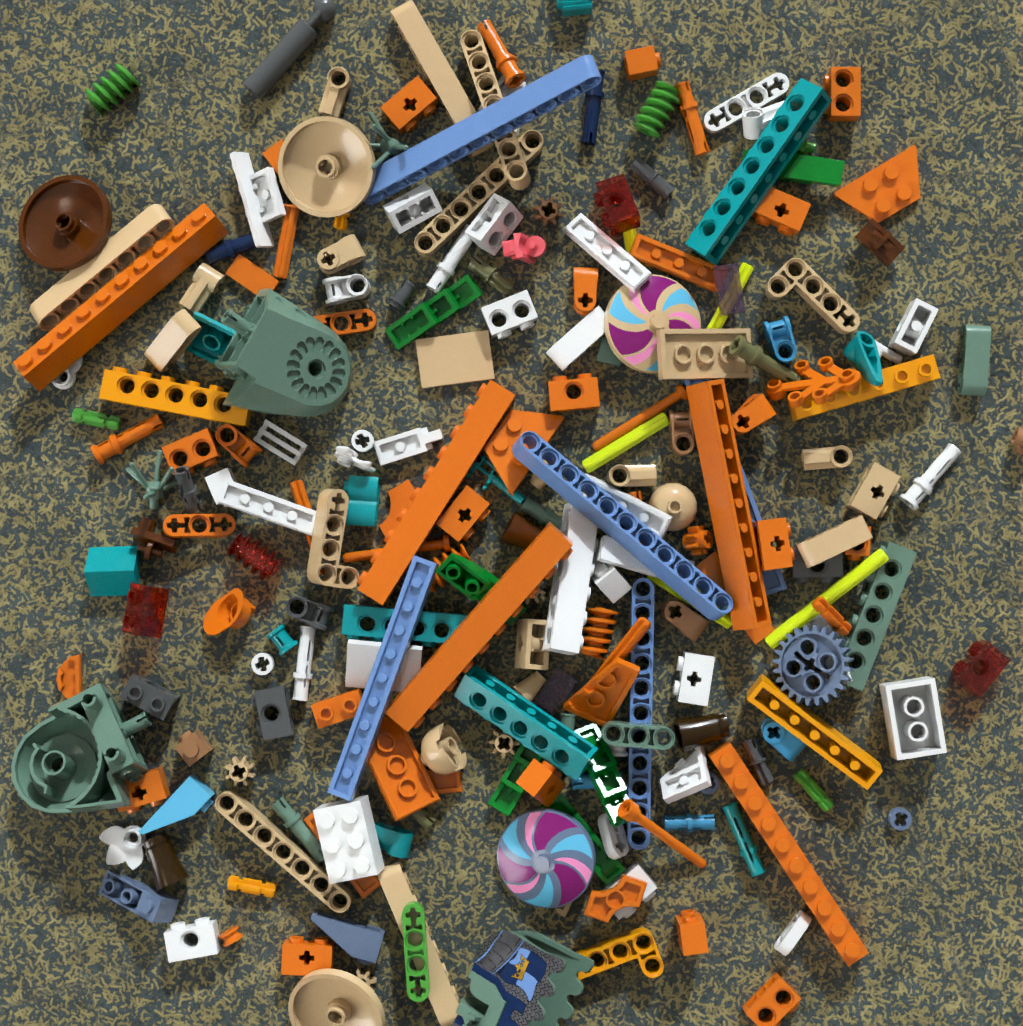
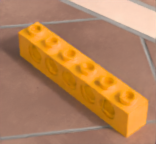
M934 354L882 369L883 383L879 386L870 384L861 375L860 386L853 391H843L841 389L824 404L814 403L811 396L801 406L791 407L788 398H786L793 422L937 380L941 377Z
M113 366L112 370L104 369L99 398L102 400L249 428L252 411L231 407L229 411L222 412L220 408L221 402L229 394L224 392V387L210 385L209 389L202 388L199 382L186 380L185 384L175 383L176 378L161 376V380L151 378V373L137 371V375L127 373L128 369ZM128 381L134 382V390L131 393H126L124 390V386ZM157 385L159 389L158 395L150 398L148 395L149 388ZM181 390L183 398L180 402L175 403L172 395L175 391ZM205 394L207 396L206 405L198 407L196 404L198 396Z

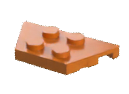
M911 146L833 193V196L851 206L858 213L864 214L869 220L873 218L877 223L884 221L919 200L921 197L916 146Z
M510 410L485 446L484 453L489 461L492 462L496 473L501 477L510 495L513 496L530 471L513 456L512 446L524 432L533 431L549 443L565 417L519 410Z

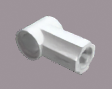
M784 101L764 108L749 107L742 111L743 136L749 140L758 139Z

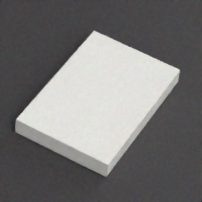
M348 639L345 687H366L382 642ZM409 645L393 691L401 692L421 669L423 646Z

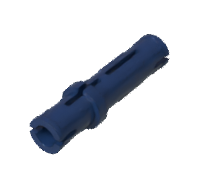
M600 69L602 82L595 88L585 92L587 101L581 144L586 145V143H589L588 145L594 146L597 143L601 100L604 99V92L602 90L605 70Z

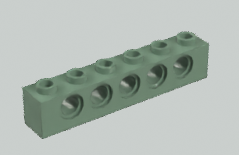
M884 542L883 545L880 544L877 550L882 549L889 560L866 577L868 585L866 590H862L858 596L857 604L859 608L857 613H853L848 621L852 626V630L847 637L844 636L842 638L846 640L842 647L851 648L846 657H850L853 654L858 657V664L853 667L854 671L850 672L852 682L845 685L860 691L864 690L917 555V552L892 542ZM888 562L894 566V573L891 576H887L884 572V567ZM879 585L885 588V595L881 599H878L875 595V589ZM870 608L876 611V618L872 622H869L866 618V612ZM864 631L867 634V641L860 645L857 642V635Z

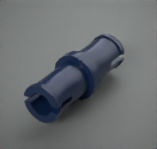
M250 232L232 241L231 239L225 240L224 244L209 249L205 253L209 263L213 265L229 257L232 259L236 258L237 254L256 248Z

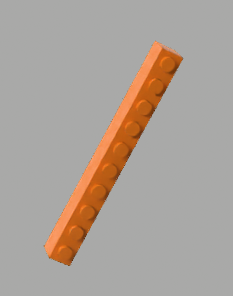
M205 203L201 204L13 362L28 382L38 391H41L229 233L228 230Z
M491 379L487 385L483 383L477 391L476 396L479 398L474 405L470 403L465 410L463 417L466 419L462 425L459 426L457 424L449 437L452 438V441L448 447L443 445L436 457L439 461L435 467L430 466L423 477L426 482L422 488L417 487L410 497V500L413 501L408 509L404 507L397 517L399 524L396 529H390L383 540L386 542V545L382 551L377 550L370 560L373 564L368 572L364 570L357 580V584H359L357 590L383 606L407 571L413 556H416L436 522L445 511L515 400V394Z
M717 379L686 386L725 591L733 600V608L730 611L733 631L757 629L770 625L772 622L724 379Z
M549 522L388 705L385 714L407 732L412 727L417 729L425 720L424 713L428 709L433 711L442 699L439 696L445 690L447 692L451 691L458 682L455 678L461 672L465 674L474 664L472 659L477 653L482 655L490 646L488 641L494 634L498 637L507 626L505 624L506 620L510 616L515 618L523 609L521 603L527 597L529 599L533 598L540 589L537 585L543 579L548 580L555 573L556 568L554 566L561 559L564 562L573 552L571 549L573 542Z
M726 740L708 752V757L843 961L849 967L869 954L732 744Z

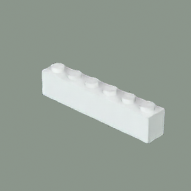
M570 503L564 505L560 531L573 542L571 547L573 552L564 562L560 559L555 565L556 571L553 576L542 650L566 655L579 654V650L583 647L584 637L582 636V629L587 621V611L585 609L586 602L591 595L589 581L595 568L592 561L593 554L598 547L596 533L599 528Z

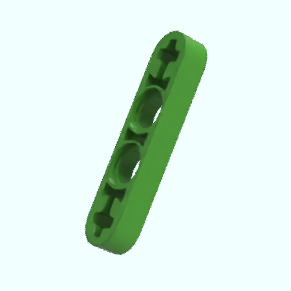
M412 901L407 903L402 911L406 985L408 997L414 1002H422L427 999L430 992L426 919L422 904ZM411 908H415V911L420 912L421 915H417L416 926L407 928V925L412 926V917L406 913H409ZM414 932L422 936V942L416 946L408 941V936ZM413 958L423 960L424 967L421 970L416 971L410 967V961ZM425 975V978H420V986L426 990H423L421 995H417L416 991H412L416 986V977Z

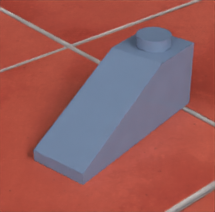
M318 910L313 911L311 920L351 957L357 958L356 961L361 964L370 965L371 962L376 964L386 929Z

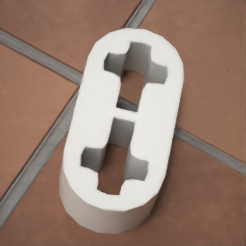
M607 813L601 814L598 817V827L607 856L613 860L626 856L629 846L623 824L613 827Z
M799 910L775 942L774 949L784 956L788 955L810 925L812 918L804 911Z

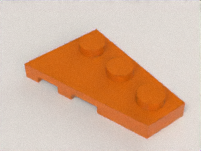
M617 657L563 704V709L603 726L606 722L613 720L637 678L640 667Z

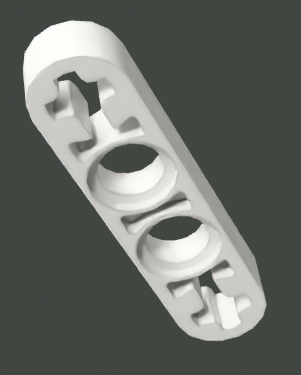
M782 73L772 74L711 109L703 119L704 129L709 133L715 134L740 121L742 113L734 116L728 110L729 106L733 103L739 104L743 111L749 107L762 108L780 98L789 88L787 76ZM774 80L777 82L782 81L781 90L778 88L771 90L769 94L772 97L769 98L767 89L773 86ZM754 91L760 92L763 96V101L758 104L753 103L750 100V94ZM723 109L726 118L724 117L718 122V127L714 124L709 125L710 116H713L715 119L720 117L723 113L720 110Z

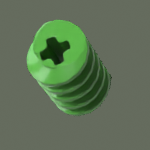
M119 64L115 65L118 73L108 70L109 80L103 76L100 77L102 86L95 82L92 84L95 92L87 88L85 89L87 99L102 117H104L102 108L108 112L112 111L109 105L110 102L116 106L119 105L117 96L126 99L124 90L133 93L132 84L141 87L132 74Z
M657 81L655 83L656 89L651 90V97L645 100L646 106L641 107V114L636 116V123L632 124L645 135L660 138L661 135L656 129H665V125L661 120H670L666 112L674 113L675 109L671 103L679 104L680 100L676 97L679 94L678 90L668 83Z

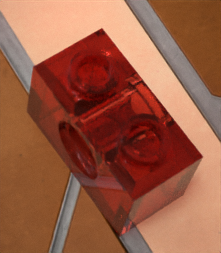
M621 174L597 182L596 193H593L597 208L602 207L604 212L601 214L605 229L610 228L611 234L614 236L640 227V214L625 175ZM613 204H620L619 207H611Z
M130 583L122 632L136 636L161 638L170 589Z
M986 640L976 641L968 649L969 655L964 661L960 660L952 668L954 673L950 677L976 698H980L1011 661ZM980 660L983 668L980 673L976 674L973 666Z

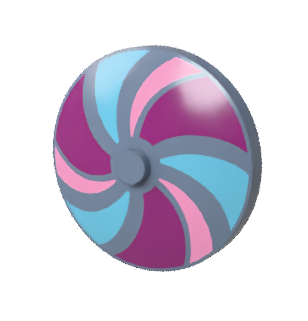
M537 808L517 816L506 827L498 843L497 864L504 883L520 900L540 908H557L573 902L586 890L595 872L596 853L589 833L577 819L557 809Z

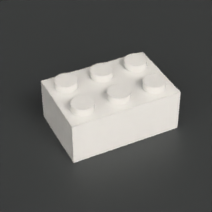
M925 676L879 684L891 757L896 760H904L947 753L935 678Z
M368 795L355 797L353 801L341 800L322 804L313 810L330 884L378 875L385 868Z

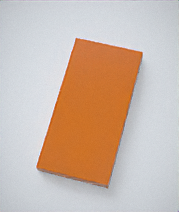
M385 715L367 760V765L396 822L439 801L440 797L409 733L388 715Z

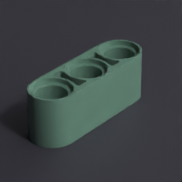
M964 324L961 331L964 337L961 339L960 345L962 363H959L958 375L960 387H958L957 391L959 395L984 397L988 388L991 327Z
M608 721L601 728V736L604 741L612 746L667 750L675 743L673 731L668 726L661 724ZM617 727L620 732L619 736L616 739H608L606 737L608 728ZM635 729H642L644 731V738L641 741L636 742L631 739V734ZM661 731H667L669 733V740L666 743H658L656 740L657 734Z

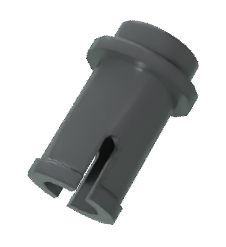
M404 279L394 296L389 297L390 302L388 304L401 312L402 309H406L405 304L417 287Z

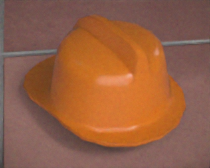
M234 588L212 604L204 617V631L208 635L215 636L227 628L240 629L247 624L250 616L256 612V607L243 596V592L239 588Z

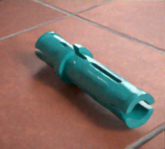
M734 801L722 806L739 845V854L741 857H744L751 877L764 873L766 870L757 852L759 848L752 841L737 802ZM734 818H736L743 836L741 835ZM744 842L747 843V846H748L749 851H750V853H751V855H752V857H753V860L751 859L750 854H749V852H748V849H747V847H746V845H745Z

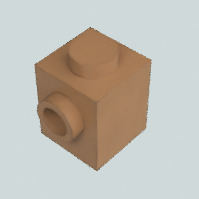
M199 729L193 733L190 730L185 732L178 738L180 743L174 747L189 767L214 749Z

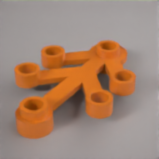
M825 356L818 361L820 371L829 372L833 375L825 377L811 369L807 360H799L794 364L795 371L799 376H804L808 380L784 383L780 379L774 378L767 382L766 392L770 400L778 401L787 395V391H794L787 397L791 407L801 406L811 396L814 403L824 404L841 389L843 391L857 389L860 386L861 374L855 369L843 370L834 365L832 357Z

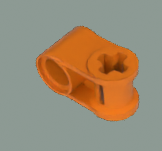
M573 267V305L576 313L579 315L587 316L595 309L598 289V268ZM582 298H587V302H589L587 307H583L581 303Z
M763 393L731 416L735 436H741L749 432L757 425H761L777 414ZM742 419L744 424L738 427L736 423Z
M221 425L216 431L215 436L219 444L230 452L231 456L245 468L249 467L248 463L258 452L261 453L263 451L250 437L243 434L233 425ZM226 429H232L234 439L227 443L223 440L222 434Z

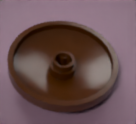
M65 175L49 180L30 196L21 212L18 233L24 252L38 265L52 271H68L86 264L99 253L110 234L113 217L110 201L100 187L85 177Z

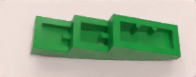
M749 150L743 151L742 161L746 157ZM794 154L776 181L786 183L791 181L808 185L816 183L840 187L845 161Z
M467 274L427 302L418 305L386 328L385 332L396 349L400 350L484 294L471 274Z
M592 723L574 730L575 733L599 748L587 771L613 827L627 823L617 813L620 804L624 800L629 799L626 794L627 787L616 768L617 762L601 736L597 724Z
M521 744L488 805L505 816L510 817L525 792L515 782L533 759L542 763L543 758Z
M560 792L549 808L571 815L584 826L595 848V873L608 886L626 870L618 859L613 860L607 856L601 838ZM543 804L540 805L541 808H547Z

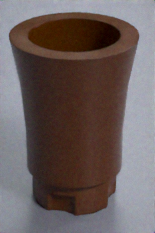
M515 511L500 541L525 550L543 529Z

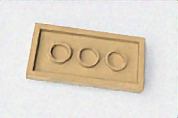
M751 329L656 330L659 380L753 378L752 366L747 365L741 357L729 354V346L736 336L743 335L746 341L751 343Z

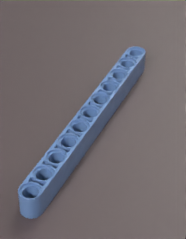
M592 55L578 57L376 167L375 180L364 203L367 205L376 204L595 88L602 82V77Z
M526 431L515 441L512 446V453L518 461L609 537L617 541L706 618L715 621L732 610L733 600L728 593L533 431Z
M641 577L635 579L631 584L630 628L638 620L635 615L637 608L642 606L648 610L647 620L651 622V627L646 632L648 635L647 642L643 645L637 644L629 653V662L634 664L636 658L644 656L648 663L644 669L640 670L629 690L628 722L652 724L655 589L652 581ZM640 582H646L649 586V591L644 596H640L636 592V586ZM639 681H644L647 684V690L643 694H637L634 691V686ZM638 706H644L647 711L642 719L635 718L633 714ZM635 729L631 734V739L633 740V736L637 731L643 730ZM628 747L627 796L639 806L644 807L645 812L643 815L650 819L652 749ZM635 757H645L646 762L642 768H635L633 766ZM636 781H643L645 783V789L641 793L632 791V786ZM630 821L626 823V838L629 845L636 850L646 848L650 841V832L637 822ZM636 831L644 833V838L640 842L631 840L632 834Z

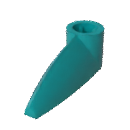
M858 331L844 348L843 353L849 361L855 363L858 371L867 382L874 386H879L883 383L876 342L867 332Z
M374 821L380 849L387 851L389 855L394 857L408 858L414 832Z

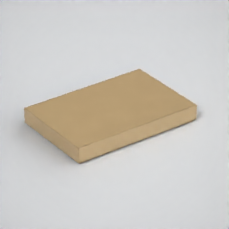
M488 330L415 339L422 389L495 379Z

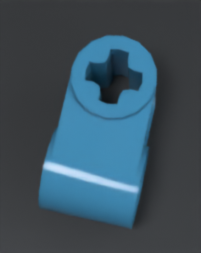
M783 316L781 320L770 323L767 321L762 322L763 332L772 358L783 365L789 364L795 358L797 348L788 316ZM781 347L787 348L790 352V357L782 358L778 353V349Z
M766 717L761 722L760 729L764 739L790 762H793L807 746L771 717ZM769 727H771V728H775V727H776V728H777V732H776V733H774V732H770V733H769L768 728H769Z

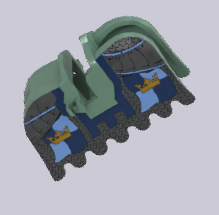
M497 931L483 942L477 953L474 965L468 974V978L471 979L470 991L473 996H466L461 999L456 1010L458 1015L452 1026H559L560 1018L570 1019L574 1014L573 1006L568 1002L569 995L578 996L583 992L584 986L578 979V973L580 971H591L594 966V960L576 953L536 931Z

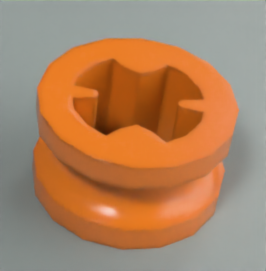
M238 925L218 935V938L223 940V947H227L243 937V934L238 932Z

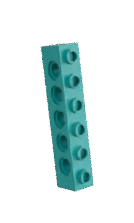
M344 604L341 634L347 635V639L362 640V636L372 637V641L382 642L387 630L386 623L391 619L394 608ZM422 611L419 621L424 625V632L420 635L413 634L412 641H421V646L436 647V643H444L468 614ZM364 617H371L374 620L375 626L372 630L368 631L362 627ZM444 623L448 626L449 633L447 636L440 637L436 634L435 627L437 624Z
M477 665L464 674L454 694V697L460 700L462 704L479 713L484 719L495 724L504 733L512 736L521 742L524 747L531 749L546 762L551 763L563 771L566 776L576 781L587 770L599 749Z

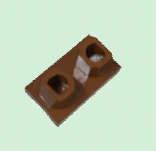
M873 218L854 237L886 267L905 248Z
M143 517L138 527L133 526L131 535H133V541L140 542L137 550L145 552L144 560L150 561L153 555L162 557L163 550L175 554L178 547L176 543L177 538L167 537L163 530L161 535L153 533L156 522ZM167 525V528H171L172 532H177L176 527Z

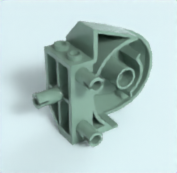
M270 288L258 291L252 304L245 306L249 309L243 310L244 318L233 312L232 309H228L224 313L226 318L222 317L221 322L236 332L225 352L217 356L219 359H215V365L218 369L224 370L222 372L223 375L236 381L222 405L265 414L314 417L330 412L341 403L350 389L353 375L352 358L346 344L336 332Z
M98 683L49 708L48 712L53 716L30 730L22 738L14 751L11 765L12 782L19 796L34 809L51 814H67L130 806L129 788L126 781H129V783L136 782L143 777V773L149 771L133 734L152 726L151 720L149 721L150 717L146 711L127 721L123 711L108 688ZM63 762V766L58 771L59 765Z

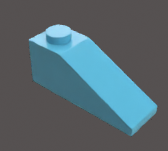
M193 773L138 832L143 835L193 816L200 810L204 813L213 804L214 801L211 798L215 793Z

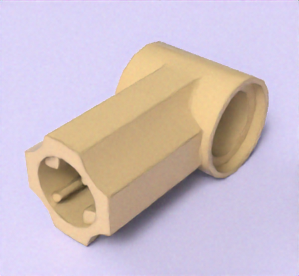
M334 67L327 74L328 82L318 113L324 116L340 118L347 93L352 86V80L346 69ZM337 76L346 77L342 85L334 84Z
M203 262L195 271L192 278L193 282L179 303L193 313L195 311L200 313L210 296L219 290L217 287L220 283L223 284L225 276Z
M843 445L802 449L803 471L846 467L852 461V451ZM837 450L843 451L846 455V460L842 464L834 460V454Z
M619 464L612 467L606 475L607 483L617 489L622 487L656 486L657 480L655 465L625 466ZM618 470L624 474V481L622 483L614 481L612 477L614 471Z

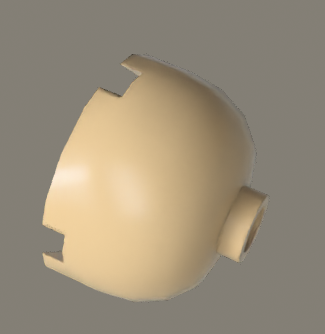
M666 483L658 487L652 493L648 502L649 505L673 517L667 531H680L688 527L693 522L697 513V501L693 492L679 483Z
M444 723L433 727L423 737L420 758L422 763L432 771L446 775L463 769L467 763L466 752L461 754L456 742H462L454 728L449 724L443 726Z

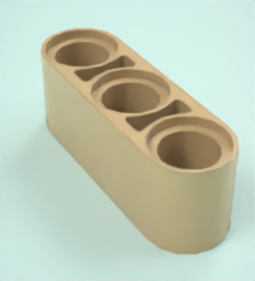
M182 309L169 320L145 351L144 355L163 373L169 369L167 366L171 363L174 364L199 334L202 327L186 309Z
M859 515L796 546L806 567L809 568L873 537L863 516Z

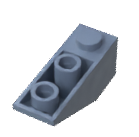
M107 870L99 894L151 923L172 922L180 900L162 889L156 890L154 886Z

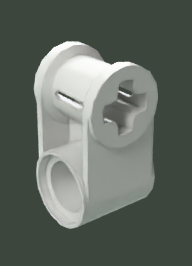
M361 274L330 277L322 280V285H325L327 300L325 303L327 306L366 298L371 291L370 282ZM357 281H363L365 284L361 292L353 291V285Z

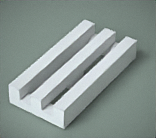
M265 419L264 424L260 427L253 440L296 466L308 445ZM268 427L272 428L301 446L299 451L267 432L266 429ZM263 435L268 437L269 439L276 442L285 449L289 450L296 456L294 457V459H292L288 455L284 454L283 452L279 451L267 442L263 441L261 437Z

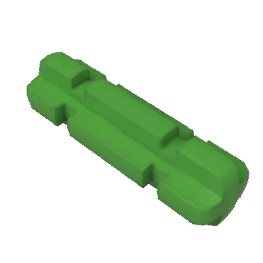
M74 408L72 413V421L82 424L85 422L86 425L101 428L108 426V429L116 431L119 430L121 425V418L115 415L108 417V414L90 410L85 412V409Z
M803 768L793 775L794 779L799 784H802L801 787L813 801L818 802L817 805L822 811L826 812L834 805L831 799L825 796L824 791L812 778H809L810 775Z

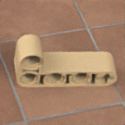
M800 258L788 260L764 287L767 298L774 301L783 298L793 288L840 334H849L857 329L860 324L859 315ZM790 265L798 267L799 276H792L788 271V267ZM771 283H779L782 286V293H774L771 289ZM806 283H814L817 287V292L814 294L809 293L806 289ZM828 299L834 303L833 311L825 309L824 300ZM841 309L843 312L835 318L833 315H835ZM849 318L851 320L849 325L843 326L844 320Z
M325 489L319 494L307 566V577L314 584L352 589L357 585V580L359 579L358 571L353 567L339 565L349 497L344 490ZM329 519H331L332 521V527L330 530H328L327 528V522ZM327 543L328 552L324 555L323 547ZM323 568L325 574L324 577L320 579L319 572ZM346 572L347 578L343 583L342 574Z

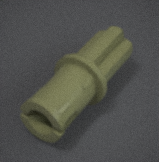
M477 255L467 267L481 277L485 284L489 283L504 295L509 294L514 287L512 282L497 272L496 267L492 268Z

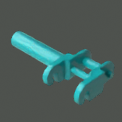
M486 455L484 457L481 456L480 463L475 462L470 469V473L465 478L469 479L476 470H480L489 478L486 485L482 487L484 492L493 484L521 505L526 497L517 490L513 496L510 495L502 479L494 475L496 471L492 462L489 461ZM484 463L493 469L491 473L482 468Z

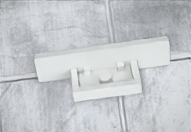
M232 152L230 153L232 168L235 172L238 189L243 200L245 214L248 218L255 246L257 248L274 247L269 222L287 215L274 168L266 167L254 173L249 153Z

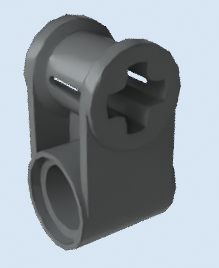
M301 595L291 597L286 603V612L289 616L323 631H327L328 627L326 625L331 612H334L336 609L331 605ZM294 600L303 602L304 610L302 613H295L292 610L291 604ZM323 610V614H322L321 619H320V621H319V620H318V619H319V616H320V614H321V611Z

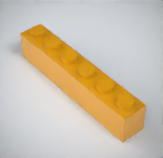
M761 674L746 692L747 700L868 790L883 772L881 763L806 706L796 703L795 698L789 699L787 692L781 691L778 685Z

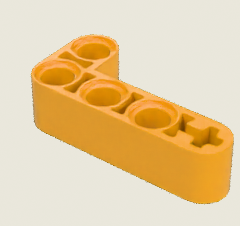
M645 927L633 929L576 951V953L588 958L595 953L603 956L601 962L594 963L591 971H580L578 973L579 980L636 958L644 975L649 978L660 976L664 969L651 931ZM645 935L649 937V942L643 946L636 943L638 937ZM622 944L626 946L623 954L618 955L613 952V948L616 945ZM649 959H656L658 961V965L653 969L645 967Z

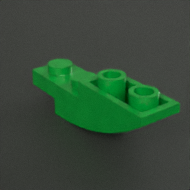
M451 553L435 570L437 574L472 601L477 599L480 602L499 580L484 568L454 553ZM522 602L523 609L515 618L510 616L506 623L511 626L527 609V604Z

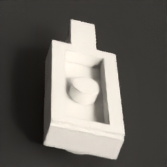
M427 427L381 439L373 442L380 466L428 452V450L433 449V442L444 438L440 429L428 432Z

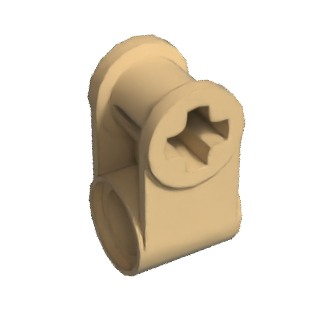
M351 234L322 249L317 255V262L323 273L332 275L361 262L366 258V254L356 235ZM326 257H329L332 260V265L329 266L326 263Z

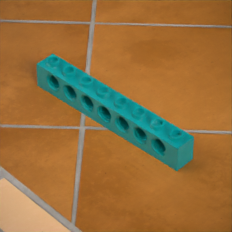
M800 78L798 83L792 88L784 103L778 108L770 123L762 131L756 143L748 151L742 163L734 171L728 183L720 191L714 203L706 211L695 230L690 234L685 244L696 254L714 265L719 263L832 102V99L823 88L803 78Z

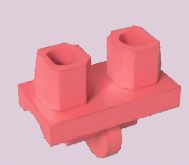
M521 232L513 233L514 240L502 242L505 257H511L514 261L521 260L528 264L536 263V258L542 256L546 251V242L543 238L535 235L529 237Z

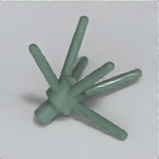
M369 111L368 116L373 122L371 127L383 138L380 143H370L372 149H380L383 154L371 165V168L374 170L387 157L396 155L399 151L408 150L409 146L405 142L398 141L397 138H390L374 114Z
M158 450L154 481L147 483L133 462L129 464L132 469L126 468V472L146 489V494L143 495V498L149 499V508L151 509L159 508V499L163 497V491L178 485L176 480L166 484L174 471V467H170L161 482H159L162 450Z

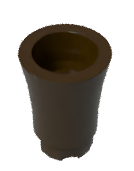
M724 713L674 719L678 744L683 753L695 747L721 740L722 737L730 736L729 723Z
M165 832L143 842L146 849L145 854L154 876L156 890H160L189 876L181 864L171 841H168Z

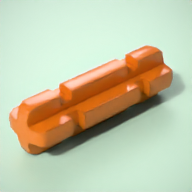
M824 597L815 598L812 602V607L817 612L820 611V615L832 627H835V630L841 636L848 635L852 630L851 624L847 620L844 621V617L832 605L829 606V602Z

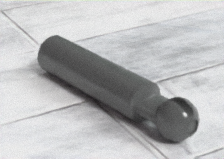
M316 0L313 5L312 16L307 21L299 19L242 83L244 87L261 101L317 38L315 28L319 23L333 19L336 13L335 3L332 0Z

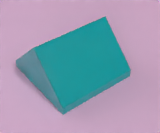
M195 311L193 318L202 329L186 350L215 364V359H219L217 356L225 352L236 331Z
M138 546L89 547L84 575L91 597L141 595Z

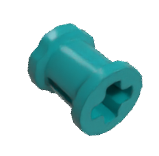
M284 623L266 636L279 649L280 656L298 644V641L293 640L285 630L286 625Z

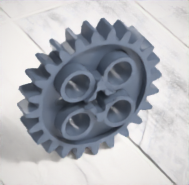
M804 625L803 632L800 628H794L795 636L789 633L786 634L788 642L779 641L783 649L774 651L780 657L779 659L772 660L773 663L779 664V668L774 669L773 673L780 674V677L775 680L776 683H784L780 690L783 692L790 690L788 694L789 699L797 696L796 703L802 704L805 700L806 706H812L815 701L816 706H822L823 699L826 703H832L831 695L835 698L840 697L838 689L847 690L843 682L852 681L847 676V672L854 671V668L848 666V663L853 661L854 658L846 657L851 648L842 647L846 641L845 639L836 640L838 632L833 631L829 634L830 629L828 627H823L820 630V625H814L811 630L809 625ZM812 641L814 644V651L811 654H808L806 651V646L809 642ZM798 651L806 660L815 661L814 666L828 673L830 679H827L820 671L812 670V665L796 656V652ZM829 656H832L834 659V665L831 669H828L826 666V659ZM795 662H798L800 671L795 675L792 671V666ZM817 676L820 680V685L817 689H814L812 687V679Z

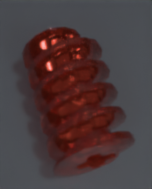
M242 531L230 545L227 556L231 557L236 554L235 562L239 563L244 560L243 568L247 569L252 566V574L260 571V580H264L267 577L270 580L282 564L284 558L281 557L275 561V551L267 555V545L259 549L260 540L251 543L252 534L243 537Z

